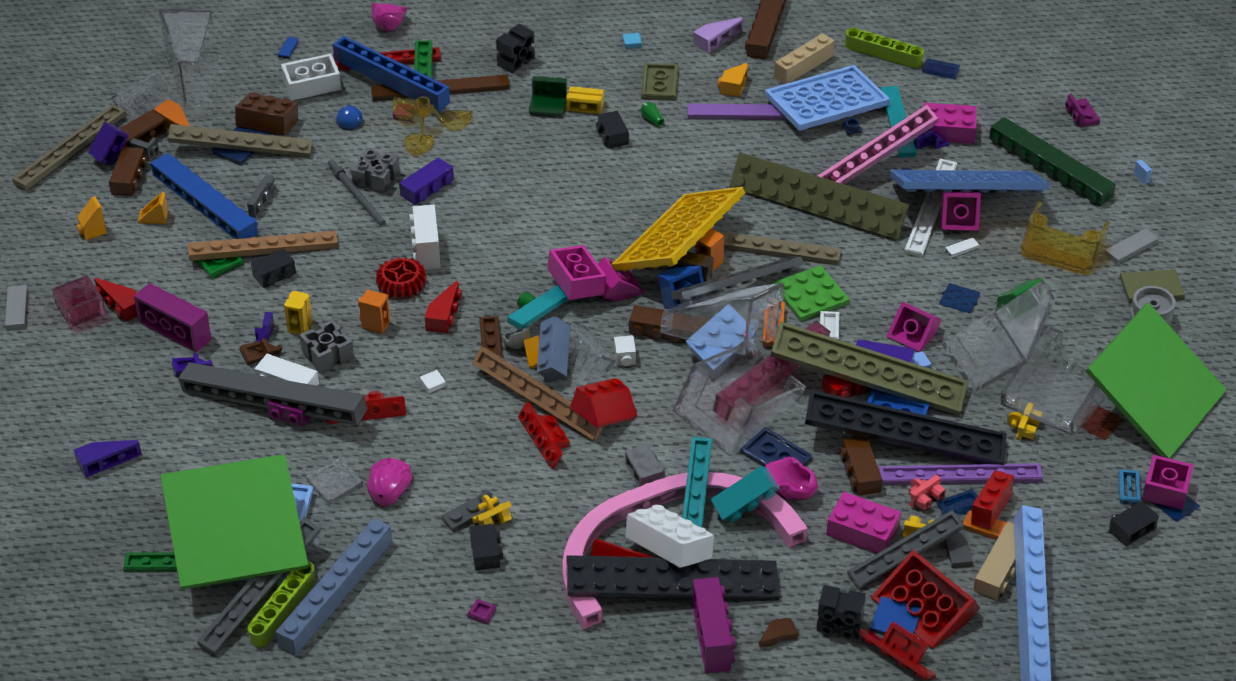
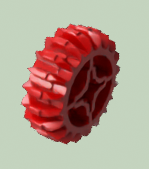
M398 256L397 259L391 258L390 261H384V264L379 266L376 272V284L379 291L387 294L389 298L394 296L397 300L398 297H402L404 300L405 296L411 298L412 294L418 295L419 291H423V287L426 284V272L419 261H414L413 258L407 259L406 256L404 258H399Z

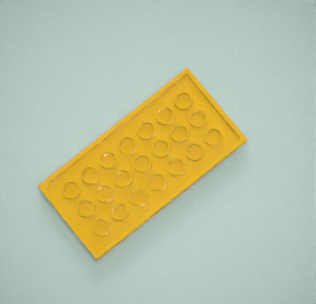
M735 187L683 194L611 264L613 269L624 272L636 268L641 270L646 267L658 268L664 265L668 267L676 265L678 260L686 255L687 251L695 246L696 242L704 237L705 233L713 228L714 224L722 219L723 215L730 211L735 203L740 201V198L745 194L744 188Z

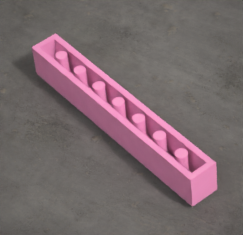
M925 105L818 176L846 184L932 128L938 117L928 105Z

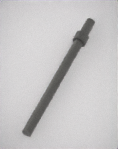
M333 159L329 160L328 165L333 170V174L338 179H341L379 226L385 225L386 221L347 177L345 170L338 166Z

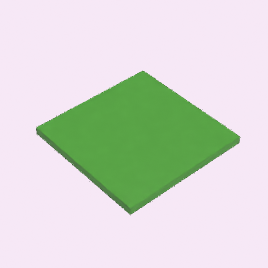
M1149 302L1143 305L1085 370L1089 377L1157 453L1165 458H1170L1227 390Z
M285 454L160 474L180 590L308 568Z

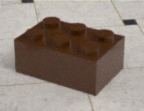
M252 92L235 107V124L239 127L284 136L298 121V102L290 99L275 98V96H264Z

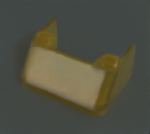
M1038 201L1027 225L1021 245V255L1027 259L1081 275L1090 274L1106 243L1110 222H1105L1101 232L1091 229L1085 231L1082 237L1047 227L1048 219L1040 214L1042 202Z

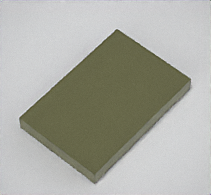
M644 63L641 99L676 100L678 64Z
M1176 269L1120 273V280L1128 303H1132L1134 293L1145 286L1164 288L1173 294L1175 300H1184L1185 298Z

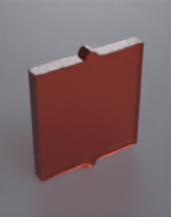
M1095 404L1076 425L1088 431L1089 434H1094L1105 440L1119 426L1123 419L1111 413V410H1106Z

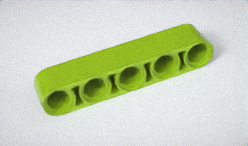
M849 28L845 32V47L850 50L911 68H919L923 64L924 50L919 46L857 28Z
M308 561V568L291 571L249 623L248 633L251 645L254 647L267 645L276 634L277 629L316 582L313 563Z

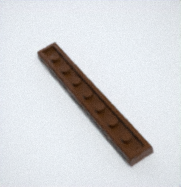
M508 74L436 80L449 86L450 95L510 89ZM385 85L371 86L372 101L410 98Z

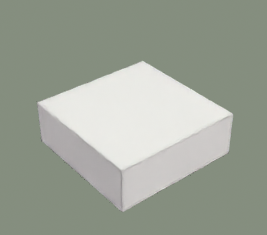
M437 370L420 377V382L428 393L446 387V381Z

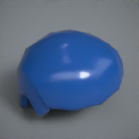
M350 105L342 107L336 116V123L339 124V127L347 130L358 128L363 121L360 110Z

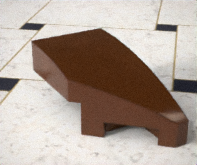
M262 338L261 342L256 341L241 345L239 350L246 364L250 365L262 360L266 354L272 356L278 354L283 348L280 345L274 346L267 343V340Z
M791 618L772 620L758 645L759 647L774 646L778 640H793L798 637L799 632Z

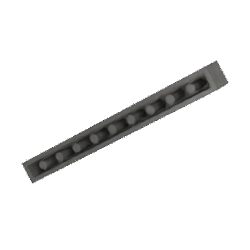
M189 362L178 378L182 391L190 394L267 408L268 401L301 409L305 412L306 416L358 425L367 410L364 394Z

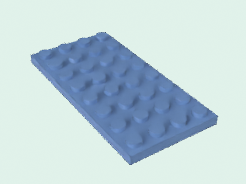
M890 170V178L907 192H916L917 189H924L925 192H935V189H942V192H953V189H960V192H971V189H978V192L984 193L989 192V190H996V192L1006 193L1007 190H1014L1017 193H1024L1025 190L1043 193V190H1049V182L1032 171Z

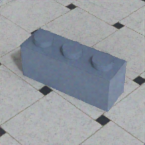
M556 316L542 321L540 325L537 373L550 381L567 377L571 326Z

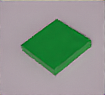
M241 257L195 260L211 279L244 265Z

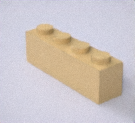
M822 33L775 62L774 78L784 84L791 83L833 57L835 41Z
M1007 521L975 578L974 591L998 600L1000 594L1006 593L1009 584L1007 581L1009 579L1013 580L1016 573L1013 523Z

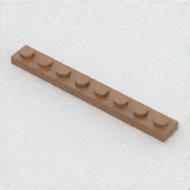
M336 231L194 242L187 243L189 261L272 254L283 248L286 252L338 248Z
M480 347L472 364L590 439L597 440L603 427L596 428L569 408L571 401L487 348Z

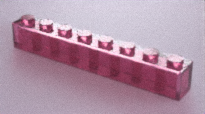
M818 321L805 328L825 336H830L831 332ZM770 355L717 393L712 410L724 420H730L798 369L800 365Z

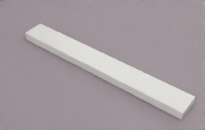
M940 159L936 170H956L957 162ZM935 189V192L926 193L905 247V254L918 257L923 256L941 209L942 189Z

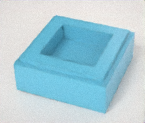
M639 33L622 34L625 49L642 47Z

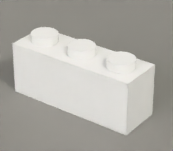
M266 354L255 367V375L315 386L319 385L318 372L316 370Z

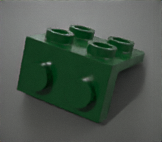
M533 76L529 113L562 116L567 98V78Z

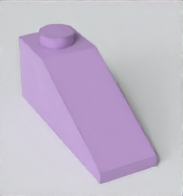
M739 17L702 26L694 31L693 45L707 53L711 52L743 31V18Z

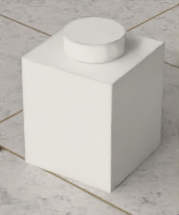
M633 335L614 337V352L617 366L636 364V349Z

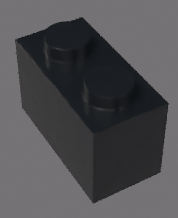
M618 110L598 115V122L595 124L598 133H601L602 142L606 143L609 149L629 144V131Z
M284 248L251 262L252 275L263 288L274 285L276 282L296 274L295 261Z
M1140 501L1135 505H1130L1122 513L1115 514L1110 520L1109 532L1127 547L1155 530L1159 515L1144 502Z
M495 525L469 526L475 571L500 568V560H503L502 547H498V544H501L500 532L495 531Z

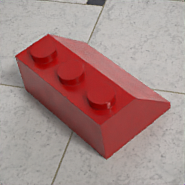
M616 378L576 387L569 407L596 428L637 417L630 389L621 380Z

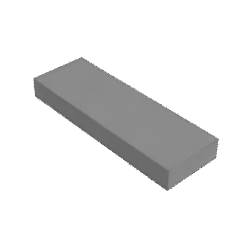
M1145 228L1106 249L1104 255L1118 265L1157 244L1159 238Z
M27 285L9 286L7 288L6 330L24 329L26 327Z

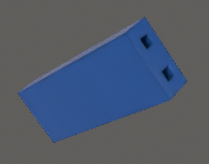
M288 37L278 53V58L281 55L282 58L287 56V59H289L299 42L298 38Z

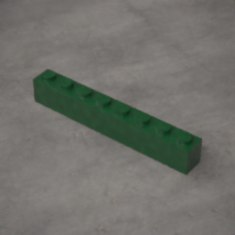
M1004 117L990 127L989 139L993 143L1000 145L1006 151L1013 153L1021 160L1031 164L1034 168L1059 181L1062 185L1074 190L1075 193L1082 195L1090 202L1101 206L1114 197L1116 186L1114 182Z

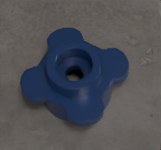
M849 118L842 124L847 134L862 131V127L859 126V120L855 118Z

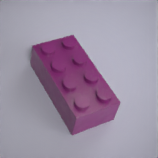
M148 283L134 295L139 323L196 353L212 339L208 314L205 310L151 283Z
M719 577L693 579L692 607L705 673L731 671V663L735 662L733 650L735 649V638L730 635L732 623L731 619H727L726 616L729 614L728 603L723 600L725 598L724 585L720 586Z

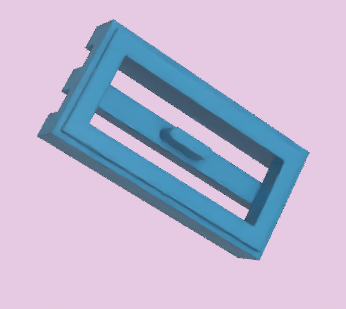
M1119 469V503L1137 504L1141 501L1140 471ZM1124 475L1127 476V496H1124ZM1131 475L1135 476L1136 497H1132Z

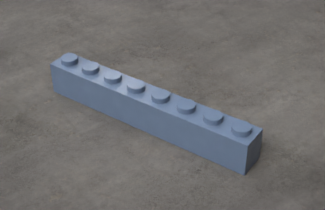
M375 518L371 520L277 629L276 638L279 648L295 656L392 543L390 525Z

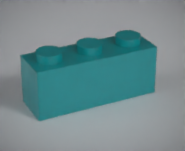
M760 466L713 497L711 501L722 520L735 522L747 510L752 511L759 506V502L774 497L775 492L780 488L769 469Z

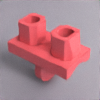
M935 475L928 481L925 479L921 481L918 478L911 480V488L909 489L911 502L909 506L912 508L918 506L925 511L932 505V499L929 497L932 496L937 501L943 499L946 490L940 485L941 478Z

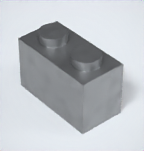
M648 444L625 450V464L638 487L662 479L665 476L663 465H659L655 451H651Z

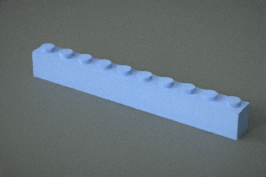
M1022 505L1014 518L1021 681H1051L1043 515L1040 508Z

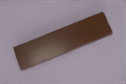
M498 316L479 317L482 347L487 348L502 358Z

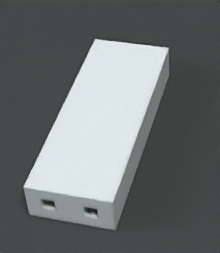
M970 238L945 247V251H948V255L951 254L952 258L978 249L979 244L974 238Z

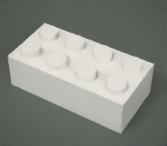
M653 505L651 508L638 509L636 512L627 514L625 537L681 568L712 558L714 535L707 532L705 528L694 525L690 520L681 518L677 513L670 512L661 505Z

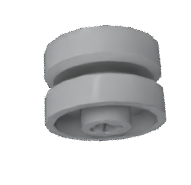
M1145 286L1138 289L1133 295L1129 320L1134 317L1144 304L1149 302L1167 324L1171 326L1175 309L1173 294L1158 286Z

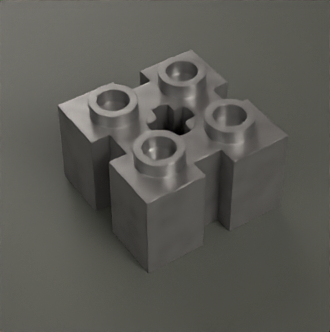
M366 148L360 156L361 161H357L351 169L352 182L357 187L366 189L369 186L372 187V191L385 194L391 186V180H395L400 173L399 156L388 153L380 155L379 151Z
M334 320L320 325V329L317 331L311 329L300 334L301 350L309 360L312 359L313 365L320 374L334 368V363L336 362L343 364L354 358L352 340L346 333H341V328Z

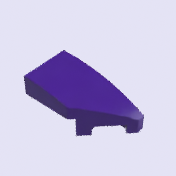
M927 130L914 139L916 150L931 145L935 149L949 145L947 141L932 130Z
M265 312L262 328H255V342H261L262 338L268 341L274 329L273 312Z
M194 353L193 357L172 358L171 365L175 377H179L189 362L212 366L213 363L210 360L204 361L198 358L199 355Z

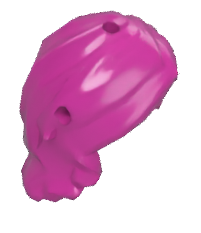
M373 2L371 5V16L375 25L385 32L394 31L404 20L403 16L407 12L406 6L399 7L394 4H378L376 2Z
M784 457L781 460L765 465L780 488L776 493L787 499L807 500L818 490L817 478L814 472L804 467L794 457Z
M386 458L375 463L370 468L369 479L367 480V491L372 500L383 508L395 503L411 484L412 470H410V466L406 462L395 458Z

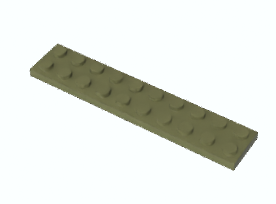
M739 152L729 185L732 188L743 187L745 192L897 240L899 239L909 204L742 152Z
M780 322L770 354L772 357L897 397L930 404L932 408L957 416L961 413L968 384L967 380L784 322Z

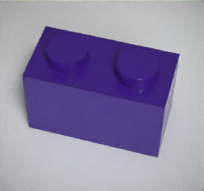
M104 122L88 153L99 162L112 166L129 135L119 127Z

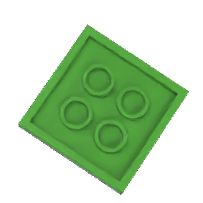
M822 265L772 282L773 289L800 322L820 315V311H832L850 303L848 296Z

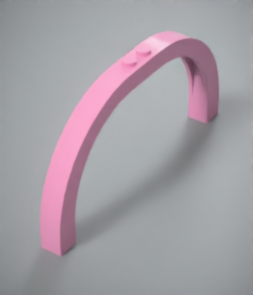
M709 472L706 497H715L742 479V477ZM687 473L672 475L646 483L643 486L610 498L590 511L575 527L564 550L563 586L568 605L582 629L602 622V609L594 597L567 596V555L586 556L593 541L608 528L626 519L629 513L636 512L638 509H648L653 505H663L671 501L684 499ZM776 493L771 499H764L759 502V506L753 510L773 526L788 548L807 541V526L793 508Z

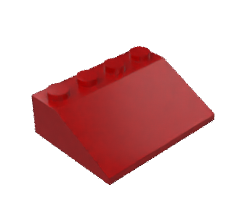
M914 550L908 554L871 596L878 604L881 596L894 599L898 603H908L907 610L914 616H920L914 634L928 643L932 649L965 626L980 609L974 598ZM911 606H919L921 609L918 612H912Z

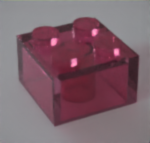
M88 275L52 288L55 304L70 327L106 314L103 298Z

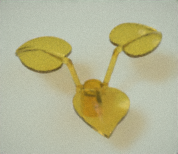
M395 96L393 98V112L398 119L410 120L414 115H420L421 134H410L404 140V147L411 154H423L433 147V137L431 135H424V118L428 117L431 111L440 123H445V128L453 131L466 127L473 115L472 111L450 110L444 112L440 117L434 109V105H430L428 97L422 96L417 98V100Z

